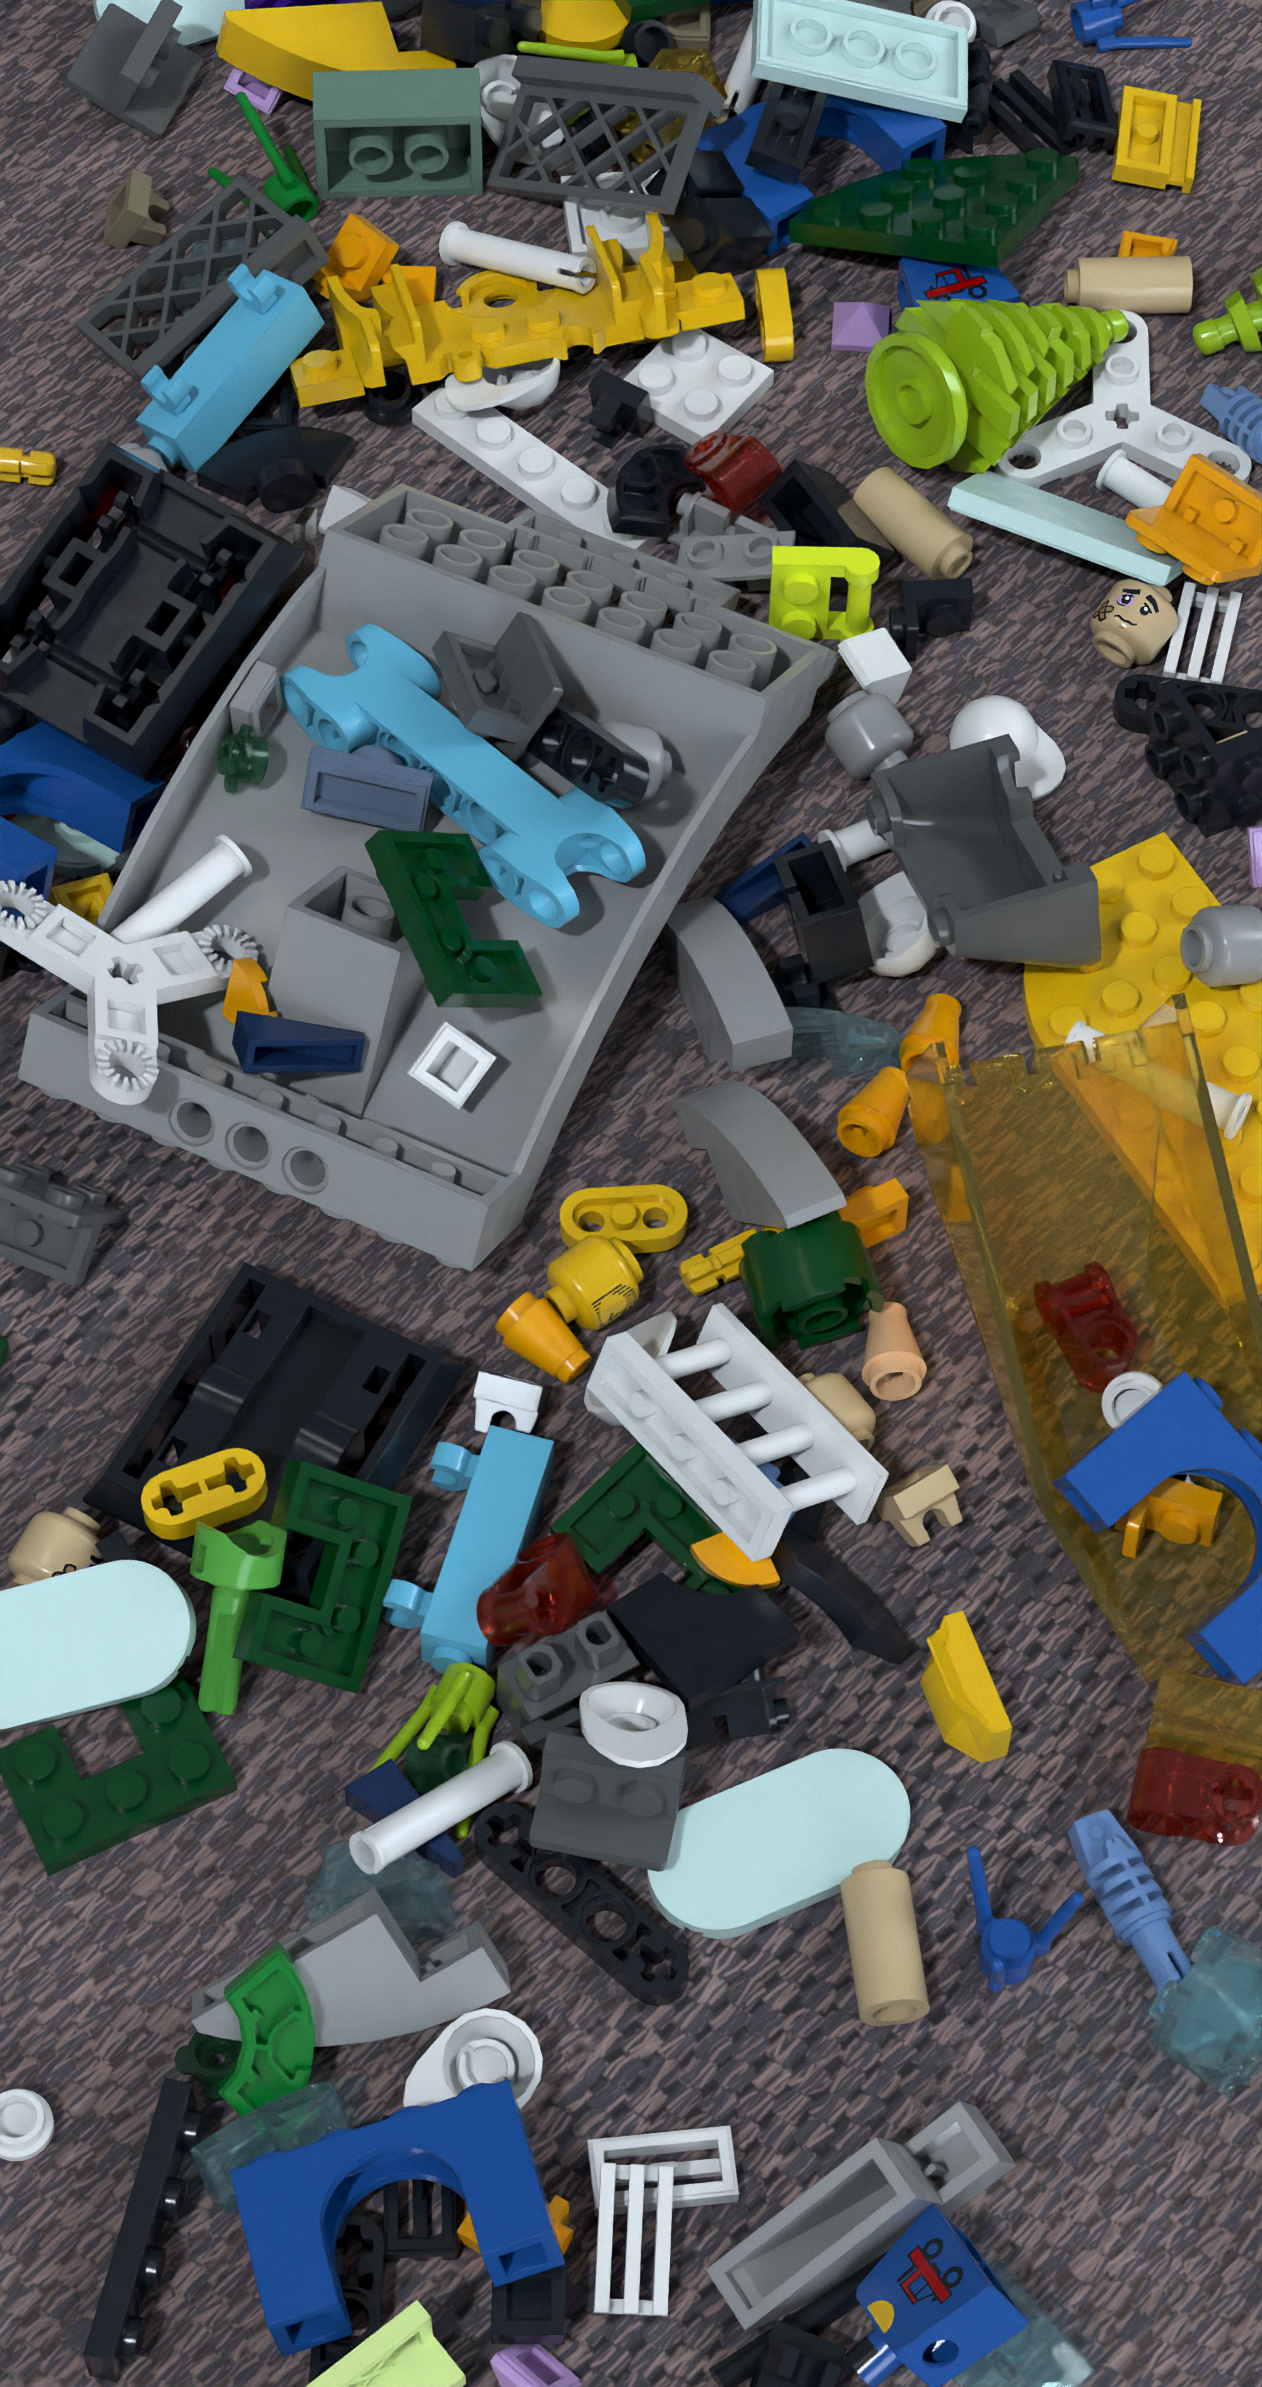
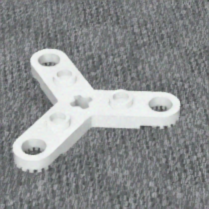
M1127 310L1120 311L1127 318L1129 325L1127 335H1132L1133 340L1127 343L1109 345V348L1104 352L1106 356L1096 366L1091 368V404L1037 425L1030 431L1028 430L1022 440L1012 449L1009 448L1003 459L994 466V473L1037 489L1041 485L1058 478H1066L1105 462L1118 449L1125 450L1128 454V459L1177 481L1191 454L1201 453L1214 463L1222 464V462H1225L1227 466L1230 464L1231 468L1235 469L1236 472L1233 475L1246 484L1249 482L1251 472L1250 457L1239 446L1150 405L1148 327L1140 316ZM1115 417L1126 418L1128 429H1118L1114 421ZM1020 455H1023V457H1027L1028 455L1030 459H1035V463L1038 465L1034 468L1023 470L1015 468L1008 461L1009 459L1012 460L1014 456L1020 457Z
M8 880L7 884L4 881H0V912L2 907L5 906L15 908L25 915L24 920L18 916L17 921H15L14 915L11 914L7 918L8 912L3 911L0 913V941L87 994L89 1079L94 1089L101 1096L117 1104L135 1105L145 1101L157 1080L159 1073L156 1052L158 1048L157 1005L227 989L233 963L228 960L227 964H223L224 958L218 961V955L216 953L212 955L215 950L228 953L234 959L252 957L256 962L258 961V950H255V942H249L250 937L247 934L244 936L239 935L241 930L235 928L233 932L230 931V926L223 925L222 929H220L219 925H213L211 929L207 927L204 931L189 934L188 931H182L123 944L61 904L55 907L45 901L42 895L37 896V890L33 887L28 890L25 889L26 884L20 882V885L17 886L14 880ZM126 980H130L132 984H128ZM111 1066L126 1068L137 1077V1080L132 1078L128 1082V1077H124L123 1081L119 1080L121 1075L117 1073L113 1076L115 1070L109 1068Z

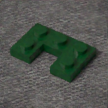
M378 830L364 843L375 867L376 876L384 887L400 923L402 934L412 949L425 978L426 987L433 996L437 1007L527 1008L542 995L518 940L473 939L456 900L478 901L493 887L469 834Z
M639 1442L626 1452L550 1526L549 1533L596 1579L635 1541L645 1534L689 1577L681 1587L706 1595L731 1594L744 1589L709 1575L695 1561L690 1552L691 1545L723 1531ZM780 1580L778 1586L763 1589V1591L770 1597L784 1582Z
M288 1459L270 1525L325 1543L308 1607L265 1593L251 1591L232 1657L335 1689L359 1694L382 1611L383 1601L387 1593L413 1498L304 1461Z
M180 1669L177 1670L179 1672L177 1676L163 1689L145 1697L119 1703V1707L142 1754L91 1777L81 1780L55 1725L0 1748V1777L47 1876L237 1791L236 1779Z

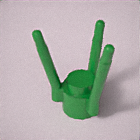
M242 91L238 92L236 100L276 171L264 184L265 196L291 217L297 214L308 223L315 216L320 201L311 190L294 149L291 146L284 148L283 152L287 160L286 165L247 95ZM210 167L207 171L209 177L223 188L233 181L232 178L216 167ZM244 198L241 200L248 207L250 206V203Z

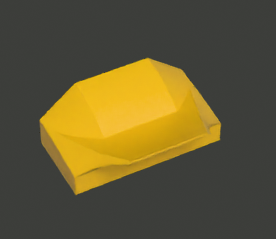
M963 1610L945 1615L938 1630L927 1638L931 1653L920 1682L942 1738L947 1744L980 1763L1007 1756L1012 1725Z

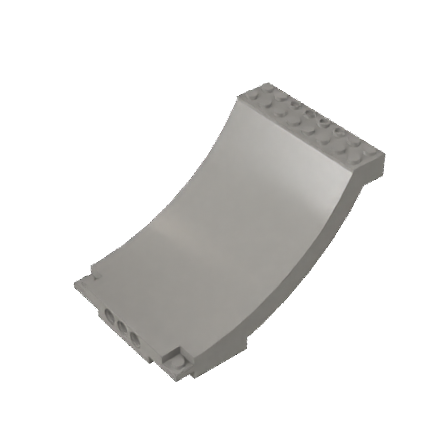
M405 484L397 485L326 529L318 567L293 594L253 648L195 736L146 822L95 924L96 927L109 934L216 846L214 840L219 834L227 836L246 856L252 867V873L248 877L239 875L177 926L178 931H188L191 934L204 931L207 927L211 929L213 925H219L220 929H222L223 925L230 926V931L234 932L235 928L241 930L239 935L244 936L247 934L250 937L249 942H255L256 944L255 950H258L257 963L268 979V982L261 984L266 995L269 1012L277 1011L278 1018L363 1032L365 1044L359 1072L243 1073L232 1045L235 1026L221 1015L227 991L225 989L157 1005L158 1048L156 1052L157 1069H159L157 1080L145 1101L135 1105L117 1104L101 1096L90 1082L87 994L68 984V986L30 1013L18 1079L39 1087L49 1097L67 1099L91 1109L103 1120L123 1123L145 1132L159 1144L180 1147L206 1158L209 1164L218 1169L236 1171L262 1182L268 1190L274 1193L292 1195L316 1205L328 1216L337 1219H349L377 1231L380 1237L389 1242L407 1244L431 1254L438 1262L445 1266L463 1268L472 1272L522 1222L526 1207L567 1114L599 1046L646 956L689 881L731 815L766 766L798 727L810 716L817 688L837 672L841 655L828 647L735 612L740 589L542 513L528 509L506 524ZM559 567H562L567 574L565 583L557 577ZM613 587L620 594L619 604L611 599ZM667 609H669L674 616L675 620L673 625L665 621ZM522 612L532 616L563 687V694L560 699L596 724L605 721H616L644 725L657 731L662 740L664 750L668 751L671 755V775L666 786L663 788L659 787L654 797L647 804L635 806L629 810L609 805L639 839L645 854V870L627 883L610 880L601 874L593 872H577L566 876L569 884L575 891L580 910L578 916L560 928H550L516 908L493 887L478 901L456 900L473 939L518 940L541 989L542 995L527 1008L437 1007L433 996L426 987L425 978L412 949L402 934L398 918L384 887L376 876L375 867L364 845L378 830L393 829L301 809L308 756L312 746H321L311 739L294 720L284 702L283 708L258 747L256 746L253 750L239 745L234 740L229 704L257 660L277 667L279 677L297 665L310 667L322 674L333 676L347 675L356 671L357 669L346 651V636L364 624H373L405 642L432 666L438 676L442 690L441 698L437 702L460 720L459 713L443 680V675L432 647L444 630L495 646L516 614ZM525 751L523 756L514 763L557 798L576 787L528 751ZM430 802L424 832L468 834ZM470 835L477 853H479V850L484 846ZM215 950L212 955L215 953L218 955V961L224 958L223 964H227L228 960L232 961V963L235 960L231 955L222 951ZM126 980L128 984H132L130 980ZM443 1020L465 1033L496 1057L460 1109H457L407 1073ZM111 1066L109 1068L115 1070L113 1076L117 1073L121 1075L119 1080L123 1081L124 1077H128V1082L132 1078L137 1080V1077L126 1068L120 1066Z

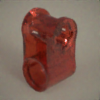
M723 430L711 432L697 441L686 452L682 461L689 471L696 472L701 476L713 492L711 496L713 502L737 514L741 513L782 473L780 465L774 456L754 437L726 433Z
M1098 1261L1085 1264L1082 1273L1054 1284L1043 1280L1034 1285L1033 1294L1041 1320L1048 1332L1055 1338L1074 1373L1075 1379L1082 1387L1091 1392L1103 1394L1108 1384L1115 1377L1131 1371L1138 1346V1335L1117 1298L1108 1273ZM1098 1347L1108 1348L1115 1352L1118 1358L1104 1359L1097 1356L1091 1349Z
M567 1532L556 1533L528 1546L516 1557L515 1563L488 1588L483 1590L478 1598L476 1614L480 1630L487 1641L495 1646H507L519 1641L524 1635L530 1633L539 1637L553 1636L561 1632L563 1627L579 1611L596 1600L599 1596V1590L570 1534Z
M1146 1748L1141 1750L1137 1757L1126 1818L1130 1825L1142 1832L1166 1837L1181 1836L1223 1846H1238L1248 1842L1256 1834L1260 1825L1262 1781L1260 1776L1250 1767L1239 1763H1227L1191 1756L1171 1748ZM1232 1780H1238V1788L1231 1786ZM1225 1799L1239 1802L1238 1810L1230 1811L1225 1809ZM1224 1823L1231 1824V1829L1226 1831Z

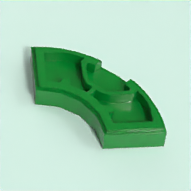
M279 1941L224 1987V1996L239 2019L242 2041L236 2063L219 2083L218 2093L266 2144L289 2120L302 2098L311 2073L315 2045L314 2015L307 1986L294 1960Z

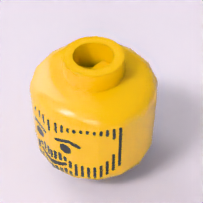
M589 1235L549 1263L547 1277L551 1288L544 1293V1297L549 1300L566 1325L574 1320L582 1328L596 1331L637 1303L640 1293L638 1283L643 1280L644 1276L634 1255L621 1240L613 1237L608 1241L600 1235Z

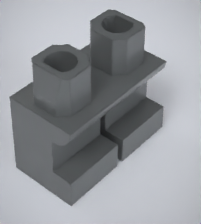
M598 1611L579 1621L578 1625L543 1643H537L519 1652L518 1656L499 1665L496 1702L528 1754L532 1755L544 1748L548 1731L554 1732L557 1726L581 1729L580 1714L577 1707L579 1708L582 1692L591 1686L607 1682L628 1681L638 1683L630 1670L638 1667L639 1662L606 1611Z

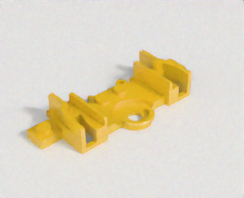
M657 212L645 214L649 250L639 257L638 265L624 267L623 254L617 238L601 241L594 225L585 226L588 257L595 261L597 273H578V275L596 279L591 290L584 294L559 286H555L553 289L538 291L537 282L534 280L494 270H486L469 277L457 288L456 296H461L462 307L451 309L445 300L414 306L400 266L396 263L390 265L392 283L370 287L373 308L361 307L347 294L339 281L338 275L326 277L334 331L340 350H315L309 352L304 357L295 359L290 364L289 369L300 408L363 396L365 395L364 386L367 388L386 386L384 367L405 364L412 385L442 380L452 372H454L456 380L471 382L482 376V366L498 369L553 357L560 360H568V349L576 345H588L593 348L594 354H599L608 346L645 339L644 334L649 339H659L674 336L680 332V329L683 332L745 319L744 300L730 272L723 274L707 272L695 276L692 280L675 283L674 265L665 248L663 229ZM498 299L515 300L513 304L501 308L486 305Z

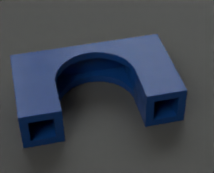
M828 94L814 137H831L847 141L862 149L884 172L896 169L903 171V163L910 159L928 158L933 161L943 160L947 126L939 118ZM765 100L759 104L749 106L742 113L715 127L703 130L696 150L722 151L745 190L740 196L710 198L752 199L775 236L762 251L768 257L793 243L790 242L789 221L801 210L808 207V202L814 198V195L799 180L797 184H793L744 164L766 102Z
M42 722L26 731L19 732L14 738L0 745V881H4L7 884L8 880H14L17 886L20 885V882L26 884L25 889L30 890L33 887L37 890L36 895H42L44 900L47 901L58 848L1 816L32 814L55 819L122 854L135 846L146 822L165 791L167 782L152 773L144 782ZM2 907L1 912H8L7 918L12 914L16 921L18 916H24L23 913L15 908Z
M1183 1371L1169 1379L1051 1483L1095 1534L1112 1526L1159 1483L1172 1476L1196 1475L1209 1478L1225 1486L1240 1500L1250 1517L1255 1536V1551L1250 1571L1240 1587L1184 1636L1229 1689L1244 1685L1262 1669V1445L1247 1430L1239 1428L1236 1431L1220 1413L1219 1410L1223 1407V1403L1207 1382L1197 1376L1191 1379Z
M509 2079L495 2084H474L463 2089L455 2097L425 2107H404L392 2113L388 2119L355 2130L349 2128L337 2129L322 2136L318 2142L287 2152H267L255 2157L248 2165L230 2170L266 2325L282 2357L353 2334L337 2271L336 2242L345 2218L355 2205L372 2191L389 2183L408 2179L429 2180L445 2185L459 2194L468 2205L479 2249L494 2287L565 2264L523 2117Z

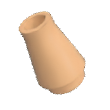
M884 1302V1308L880 1313L871 1311V1309L868 1312L869 1328L862 1367V1379L876 1397L888 1401H898L909 1398L919 1391L922 1380L926 1375L927 1367L908 1323L905 1307L897 1302Z

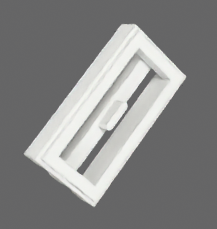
M1185 582L1177 612L1178 625L1172 633L1162 677L1222 685L1242 593L1231 591L1230 597L1226 598L1218 596L1219 588L1208 586L1207 592L1201 593L1195 591V583ZM1194 606L1203 609L1188 672L1185 674L1176 672L1191 607ZM1214 611H1219L1226 614L1211 678L1209 679L1200 677L1199 674Z
M730 2125L588 2140V2157L590 2161L595 2217L598 2216L600 2165L605 2163L604 2160L718 2148L719 2158L651 2163L645 2166H674L673 2181L712 2176L722 2177V2181L673 2186L672 2209L738 2202L739 2191ZM615 2180V2186L629 2185V2181ZM657 2187L644 2189L643 2212L656 2210ZM629 2190L614 2193L613 2215L628 2213Z
M601 2163L593 2313L668 2316L674 2166L659 2165L657 2167L640 2164L617 2165L616 2163ZM615 2180L629 2181L624 2299L610 2298ZM644 2182H657L652 2301L639 2300Z

